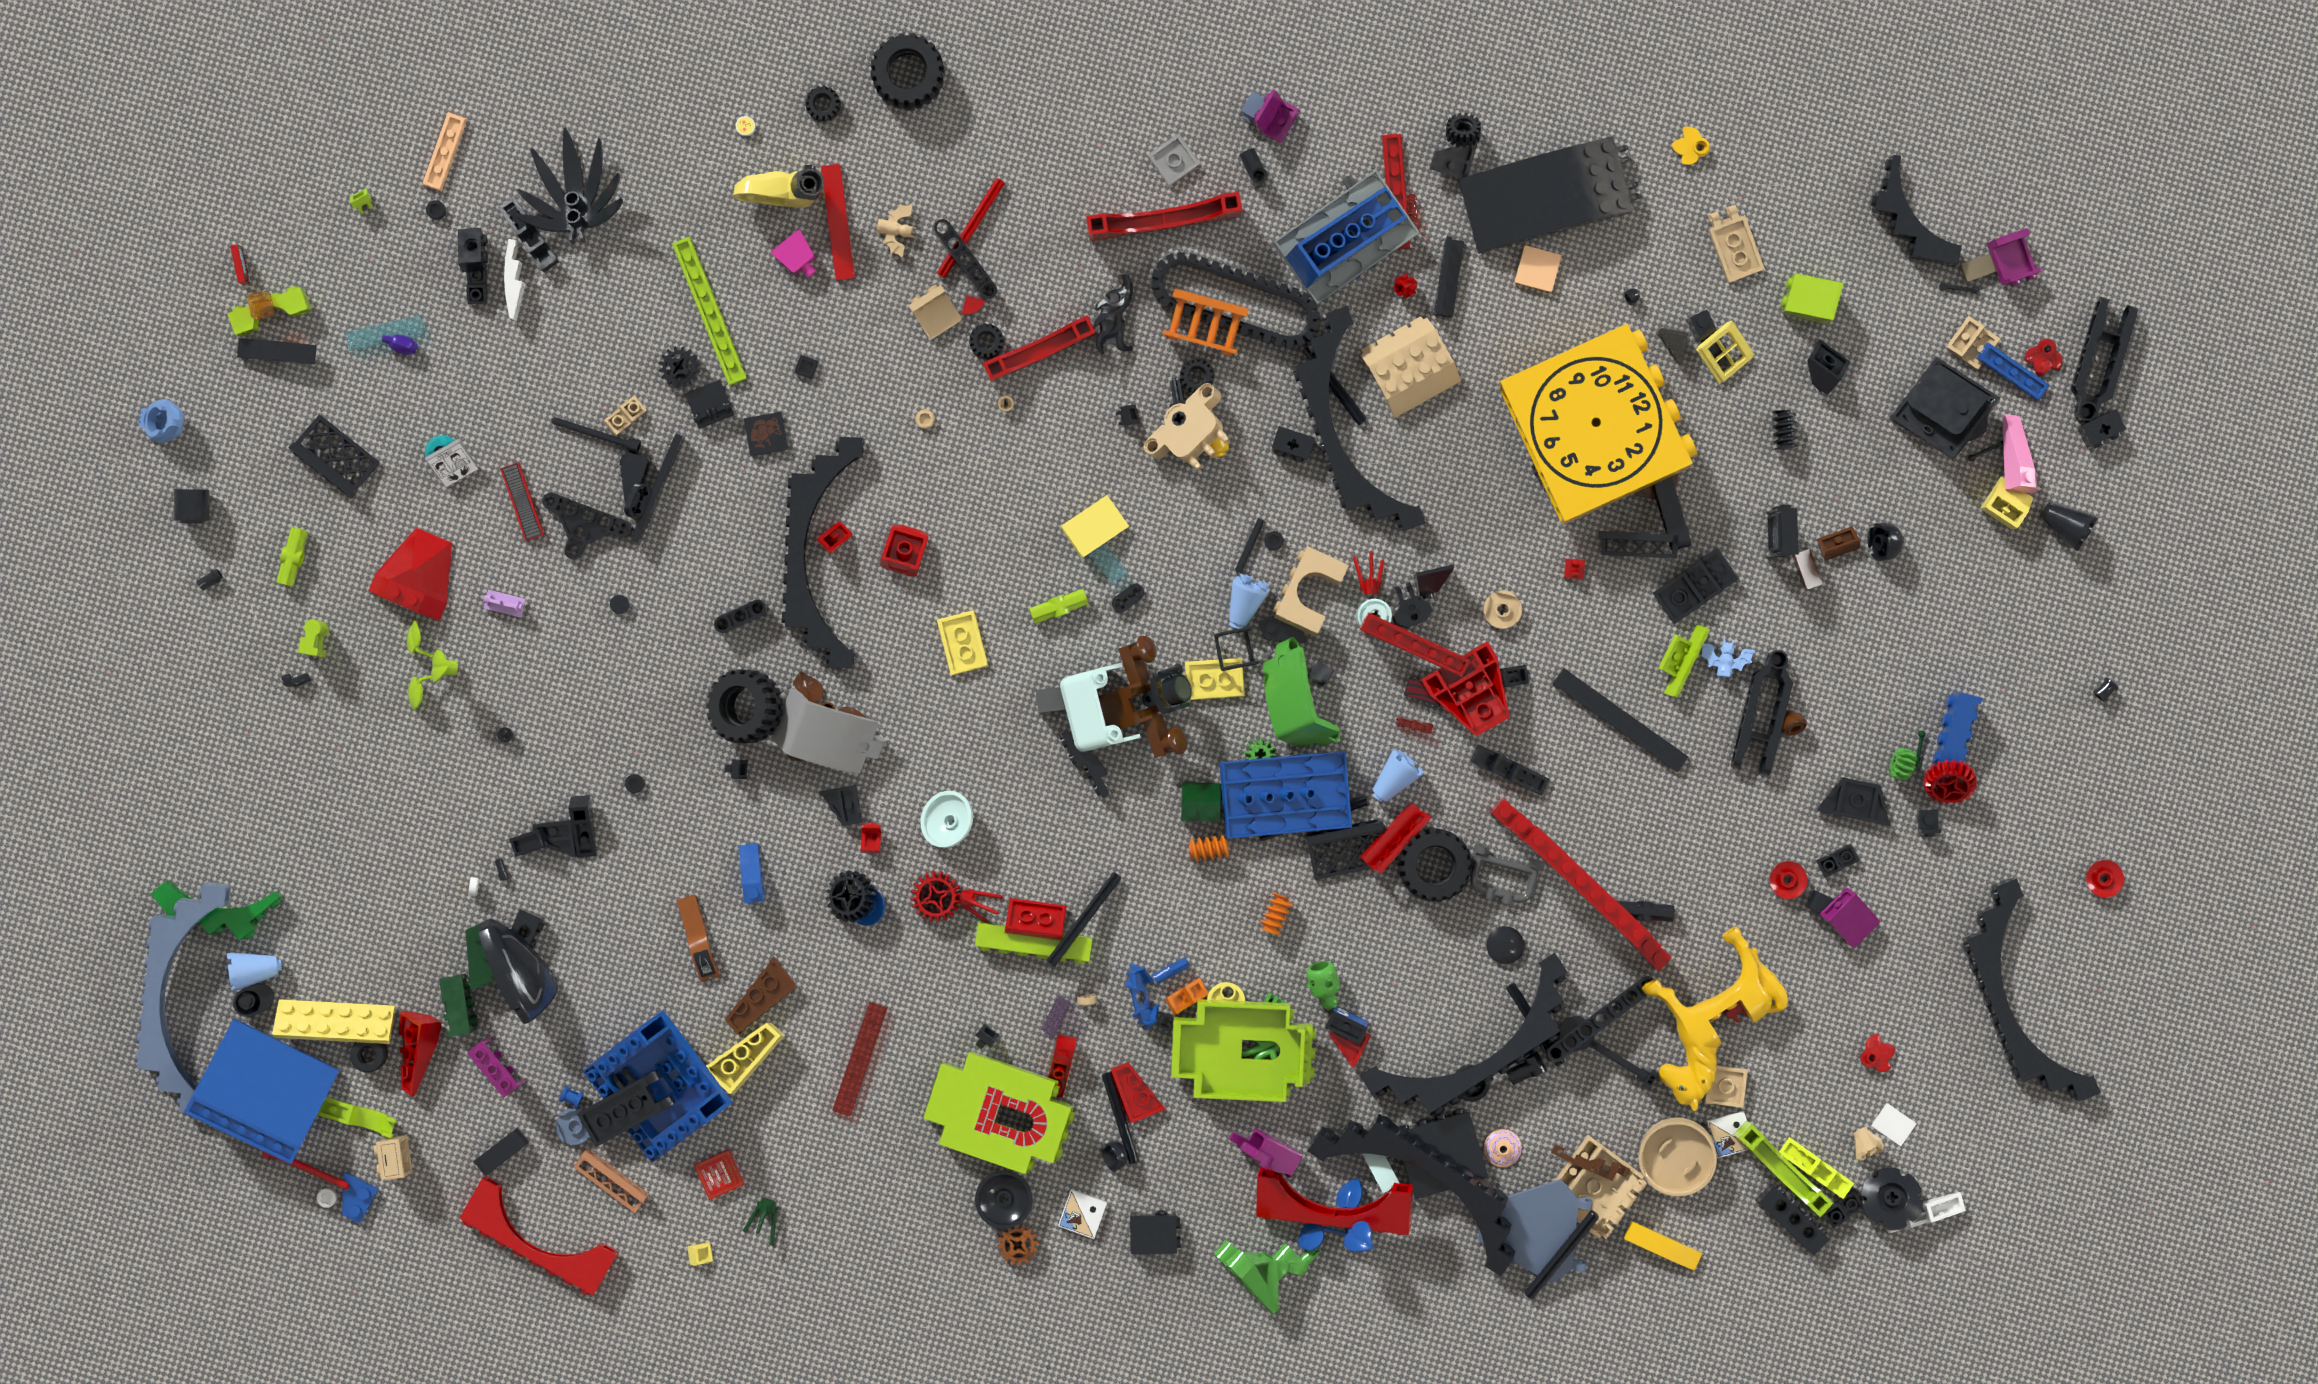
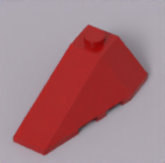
M401 1011L399 1036H402L403 1047L399 1048L404 1060V1064L400 1067L401 1088L410 1096H415L439 1041L441 1021L432 1015Z

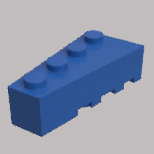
M1961 692L1951 693L1947 697L1946 707L1948 708L1941 721L1943 729L1937 738L1939 747L1933 756L1934 765H1937L1938 761L1943 763L1945 759L1947 761L1955 759L1956 762L1962 760L1964 764L1968 750L1965 743H1968L1972 737L1973 732L1970 726L1977 720L1976 706L1982 703V697Z

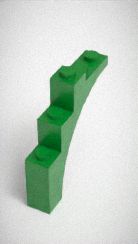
M171 880L165 881L150 893L166 914L176 916L174 914V905L178 900L182 898L192 899L183 893ZM275 891L261 901L240 908L217 907L200 920L199 923L209 935L215 933L218 935L228 927L238 940H249L256 934L255 930L259 927L254 921L258 922L266 916L265 912L269 908L273 910L280 905L281 902L279 900L284 896L280 891Z

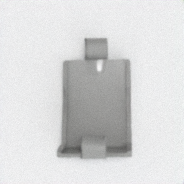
M794 688L790 689L787 698H781L783 699V705H781L783 714L779 716L778 720H780V723L775 728L772 740L784 753L815 764L856 774L861 772L866 757L879 758L885 739L875 734L879 725L877 721L810 702Z

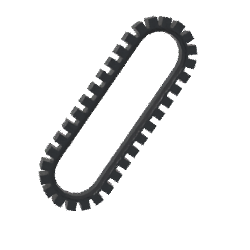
M1177 252L1176 260L1172 253L1167 255L1165 258L1167 264L1161 259L1156 265L1159 270H1153L1152 278L1156 280L1151 281L1152 290H1158L1153 293L1156 301L1164 298L1160 305L1165 309L1172 304V313L1175 312L1177 301L1164 290L1163 277L1169 269L1181 265L1296 302L1306 311L1308 317L1307 325L1298 335L1286 336L1240 321L1238 327L1241 328L1239 334L1246 337L1249 330L1253 332L1251 336L1253 340L1257 341L1259 334L1264 335L1262 343L1269 345L1270 339L1273 338L1275 339L1273 346L1280 348L1282 342H1286V349H1293L1294 342H1296L1298 348L1305 345L1303 337L1309 342L1314 337L1311 331L1317 332L1319 323L1313 321L1320 319L1319 311H1312L1318 306L1314 300L1307 303L1310 295L1306 292L1300 298L1298 296L1300 289L1293 287L1290 294L1286 292L1288 288L1286 284L1281 283L1278 290L1275 289L1277 281L1270 279L1268 286L1263 285L1265 277L1258 276L1257 282L1252 281L1253 273L1247 272L1246 277L1242 278L1243 270L1236 268L1233 275L1230 274L1231 266L1224 264L1221 271L1218 270L1219 262L1213 261L1211 267L1207 266V258L1201 257L1200 263L1195 262L1197 255L1190 253L1187 260L1185 259V252ZM1188 303L1184 304L1183 316L1190 318L1191 312L1195 311L1196 306ZM1203 309L1201 319L1202 316H1207L1205 324L1211 325L1214 312ZM1221 315L1218 328L1224 329L1225 323L1231 326L1232 318Z

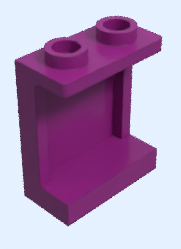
M2028 228L1986 243L2002 286L2007 284L2010 287L2021 283V279L2024 278L2026 281L2037 278V273L2043 271L2042 267L2036 269L2025 237L2030 235Z
M1847 887L1820 913L1821 917L1829 922L1841 935L1843 941L1853 949L1881 922L1859 896Z

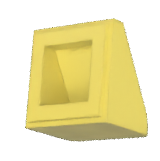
M710 1242L687 1247L691 1265L697 1266L713 1262Z

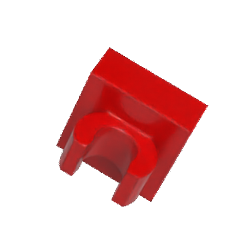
M1565 559L1564 578L1583 580L1585 560Z
M1738 1001L1736 1007L1723 1011L1728 1018H1732L1737 1023L1740 1022L1737 1019L1738 1013L1741 1012L1744 1016H1747V1013Z

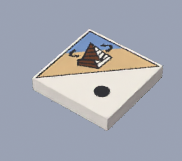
M1744 1111L1706 1120L1712 1133L1710 1136L1715 1144L1717 1158L1748 1150L1733 1135L1747 1121Z
M1071 1189L1058 1226L1094 1239L1107 1202Z

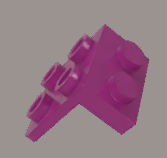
M1272 90L1265 96L1261 109L1255 113L1254 123L1263 135L1281 144L1299 115L1300 110L1283 101L1278 92Z

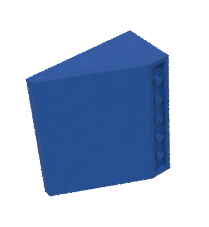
M664 1010L641 1025L583 1070V1073L603 1099L620 1090L612 1079L615 1074L620 1075L626 1085L629 1083L622 1073V1068H629L637 1079L642 1078L655 1069L658 1070L662 1078L648 1085L657 1102L672 1094L676 1103L627 1130L651 1163L733 1103Z
M234 1018L189 1099L184 1113L291 1164L319 1112L339 1069Z

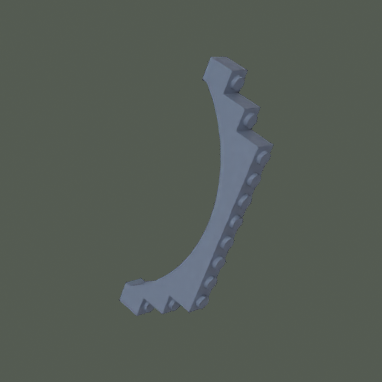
M207 882L200 887L199 898L201 900L182 898L174 905V914L176 916L157 914L149 921L148 928L151 930L146 945L149 953L145 959L147 972L143 978L145 992L141 997L143 1011L139 1016L141 1030L137 1035L139 1050L136 1052L135 1062L137 1063V1069L160 1072L156 1077L158 1091L181 1093L177 1099L180 1113H184L197 1084L183 1067L170 1039L165 1013V992L168 975L173 960L189 932L211 911L219 906L224 907L229 904L231 885Z

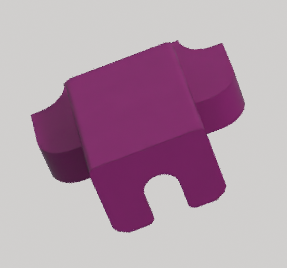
M1257 1128L1254 1129L1250 1138L1237 1132H1232L1228 1140L1237 1144L1241 1151L1252 1156L1258 1165L1277 1173H1285V1176L1288 1178L1293 1175L1303 1156L1291 1145Z

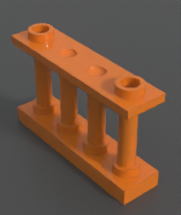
M1175 288L1172 297H1176L1175 301H1177L1171 327L1170 330L1164 329L1162 333L1166 335V339L1177 341V338L1220 349L1222 350L1221 354L1232 356L1233 353L1237 354L1238 349L1233 348L1240 319L1243 316L1247 317L1249 308ZM1187 301L1195 303L1194 306L1196 308L1189 334L1177 333L1184 304H1187ZM1206 306L1213 307L1214 315L1206 341L1195 337L1202 311ZM1224 311L1232 313L1231 316L1233 318L1224 346L1214 343L1221 315L1224 314Z

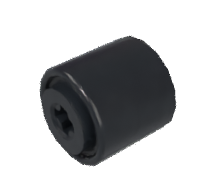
M174 489V520L180 521V523L204 524V521H209L210 490Z

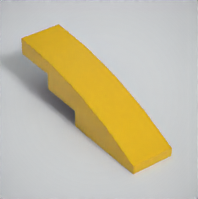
M1631 1221L1624 1236L1625 1240L1694 1271L1702 1256L1700 1251Z

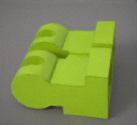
M314 619L308 620L304 625L305 637L300 638L298 653L326 658L327 650L322 648L324 637L329 633V627L325 622Z

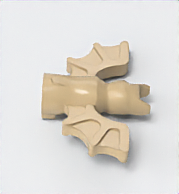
M899 204L896 210L888 211V220L879 219L877 225V233L886 235L883 244L889 246L891 254H897L901 258L904 256L905 246L899 243L895 236L901 235L902 237L915 238L912 235V229H916V227L905 224L900 225L898 221L911 216L912 204L907 206Z

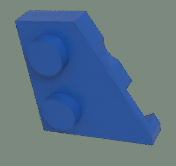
M346 1171L343 1175V1180L348 1182L350 1187L347 1190L343 1189L342 1215L360 1224L379 1188Z

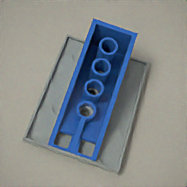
M1374 170L1275 240L1273 245L1279 251V254L1306 293L1310 295L1311 300H1314L1318 305L1420 232L1378 171Z

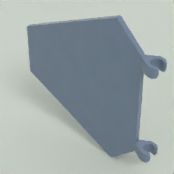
M1562 1179L1507 1196L1506 1207L1499 1216L1505 1217L1512 1224L1510 1233L1503 1243L1510 1245L1515 1250L1513 1261L1538 1276L1576 1229L1578 1207L1584 1210H1591L1593 1200L1588 1197L1578 1198ZM1479 1230L1478 1241L1484 1244ZM1573 1250L1548 1282L1553 1284L1572 1269L1578 1272H1586L1587 1261L1582 1259L1574 1260Z

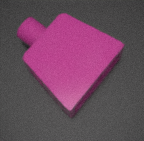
M799 229L771 251V254L794 275L802 271L807 278H810L817 272L811 265L816 257Z

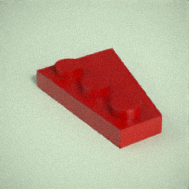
M1129 1062L1110 1069L1129 1123L1166 1110Z

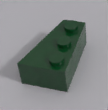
M479 924L465 930L471 991L495 981L480 940Z
M466 973L439 979L442 1003L445 1004L446 1009L444 1020H448L450 1031L446 1032L447 1038L468 1034L477 1030L479 1020L473 1011L475 1001L469 992L470 978L466 977Z

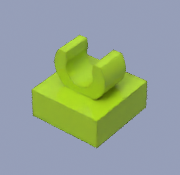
M367 188L350 196L352 207L354 209L358 208L361 214L364 213L362 208L364 204L373 209L371 194Z

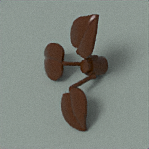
M802 671L798 673L792 685V688L798 690L810 702H819L823 697L824 690L820 682ZM831 702L816 703L831 709H835V706ZM842 707L838 710L866 718L861 712L851 707ZM788 755V758H790L793 761H803L802 759Z

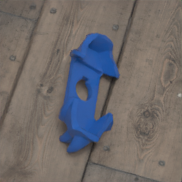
M1130 964L1129 967L1132 970L1126 973L1129 979L1126 980L1125 987L1130 988L1135 1010L1132 1016L1138 1019V1024L1145 1025L1144 1030H1148L1158 1022L1159 1005L1156 1004L1153 1008L1150 1006L1145 984L1146 981L1149 983L1154 981L1147 973L1146 968ZM1138 992L1143 994L1142 1004L1137 1000Z

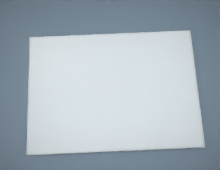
M1887 1103L1871 1126L1902 1146L1916 1123Z

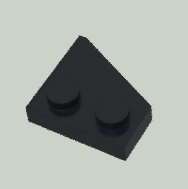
M1472 143L1470 148L1468 145H1466V148H1462V145H1460L1459 148L1455 146L1435 150L1430 169L1460 179L1468 177L1477 144L1474 145Z
M1275 615L1258 621L1265 640L1285 641L1294 637L1298 642H1307L1303 631L1275 619Z
M856 785L819 791V794L826 800L829 805L828 807L836 814L842 826L863 823Z

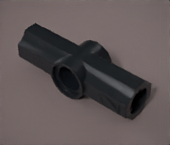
M1616 900L1639 921L1673 922L1675 917L1674 905L1654 904V902L1648 901L1630 902Z

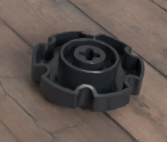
M1880 1169L1876 1172L1877 1178L1869 1176L1862 1186L1860 1198L1866 1202L1861 1206L1862 1211L1872 1224L1876 1225L1878 1222H1881L1885 1230L1904 1229L1907 1226L1906 1221L1914 1222L1922 1210L1923 1200L1918 1198V1195L1922 1192L1921 1187L1909 1173L1902 1176L1900 1169ZM1890 1195L1895 1199L1894 1203H1891V1200L1888 1199Z

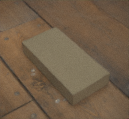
M1990 254L1960 264L1966 283L1997 272Z

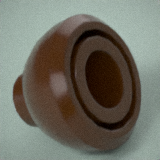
M1789 710L1785 714L1782 733L1787 736L1796 735L1806 728L1808 722L1802 715Z

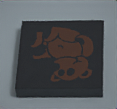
M782 412L743 418L751 457L789 450Z

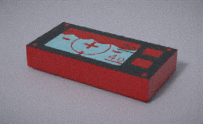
M238 244L231 245L230 249L237 281L242 285H249L250 280L243 248Z

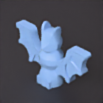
M1723 639L1722 655L1720 657L1715 655L1713 645L1704 643L1702 645L1701 657L1708 661V667H1718V677L1731 678L1732 669H1738L1741 672L1744 665L1752 663L1751 658L1755 650L1743 649L1737 659H1733L1734 640H1732V643H1726L1725 639Z

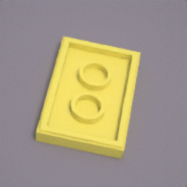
M1106 495L1063 524L1060 528L1080 557L1084 558L1127 529L1129 525Z
M974 610L937 620L951 676L988 666Z
M1242 658L1222 659L1224 667L1242 664ZM1219 660L1185 662L1186 678L1189 680L1192 688L1190 700L1245 696L1243 667L1221 671Z

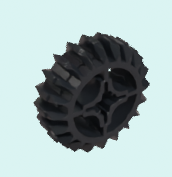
M848 870L846 873L841 872L839 873L840 877H833L835 883H829L831 890H826L827 893H830L825 898L830 901L827 907L832 908L830 913L836 914V918L842 919L843 922L850 921L854 923L856 920L861 921L862 916H869L867 910H873L870 906L871 903H876L875 900H872V897L877 895L875 892H872L875 886L870 885L872 880L866 878L865 874H860L859 871L852 872ZM855 882L858 883V885L860 886L862 892H859V891L857 890V886H855ZM852 894L856 895V896H852V898H850V899H849V898H846V897H850V895H852ZM840 901L844 902L847 911L842 907Z

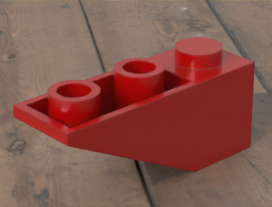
M1058 1034L1048 1078L1058 1081L1057 1086L1060 1088L1057 1097L1063 1098L1077 1038Z

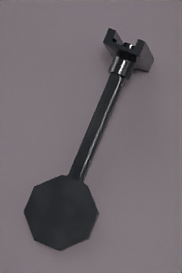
M1581 1016L1564 1019L1559 1027L1560 1039L1586 1019ZM1582 1026L1581 1033L1584 1036H1589L1590 1029L1587 1026ZM1594 1036L1573 1051L1588 1049V1047L1593 1048L1637 1075L1636 1078L1643 1081L1642 1086L1650 1090L1651 1086L1647 1082L1652 1084L1655 1079L1652 1074L1656 1077L1660 1074L1653 1069L1650 1072L1644 1068L1640 1069L1596 1042ZM1568 1037L1566 1045L1573 1048L1575 1045L1574 1039Z

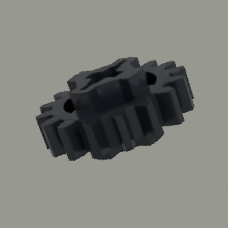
M674 346L673 352L667 349L668 355L662 354L661 356L664 361L658 363L663 366V368L658 370L660 373H664L661 378L663 380L668 378L667 384L671 385L674 383L675 388L679 384H681L682 388H685V383L692 385L691 379H698L695 373L701 372L696 367L701 365V363L695 362L698 356H691V349L685 352L684 346L681 347V350ZM676 355H681V357L678 359L672 358ZM689 360L692 363V371L688 367ZM668 364H669L670 367H671L670 375L668 374V371H667V365H668ZM677 364H682L683 370L677 371V368L675 366ZM679 376H687L685 379L676 380Z

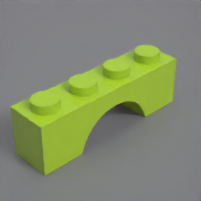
M293 286L287 288L285 293H273L268 296V299L263 301L257 299L250 302L251 305L233 308V312L227 314L234 334L238 337H243L258 331L261 317L272 309H283L294 318L311 312L312 309L305 289Z

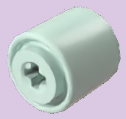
M1380 599L1367 600L1356 611L1357 625L1361 627L1367 613H1374L1375 611H1378L1377 615L1380 618L1391 622V608Z

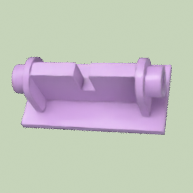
M488 590L487 595L483 599L485 603L484 609L521 617L526 599Z

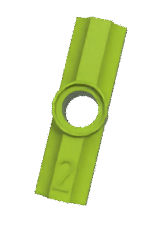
M291 527L287 544L281 552V566L278 572L277 583L294 587L298 569L304 561L305 552L303 550L309 531Z
M1084 589L1067 595L1063 594L1051 598L1048 602L1029 609L1036 624L1052 617L1063 616L1089 603Z

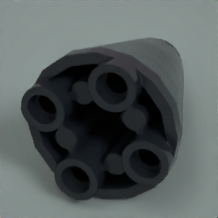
M2050 503L2046 505L2040 515L2076 551L2083 544L2081 539L2086 540L2092 531L2089 527L2093 528L2098 521V518L2091 514L2057 504L2051 505Z

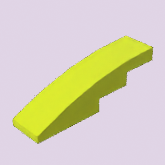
M1790 1137L1779 1151L1786 1159L1842 1199L1846 1197L1854 1185L1852 1181Z

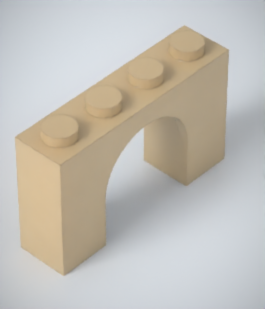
M1307 546L1304 551L1300 550L1296 559L1299 561L1297 568H1292L1289 577L1292 579L1289 585L1285 583L1281 592L1284 595L1282 601H1277L1273 611L1276 612L1275 619L1316 637L1326 616L1305 607L1300 602L1297 595L1298 583L1306 577L1317 576L1339 586L1349 565Z

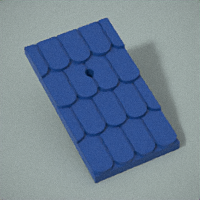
M1346 751L1219 762L1225 837L1228 839L1352 828Z

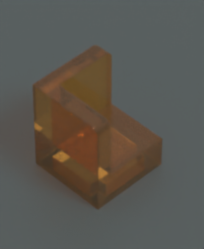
M263 291L247 295L253 319L258 320L275 316L271 293Z

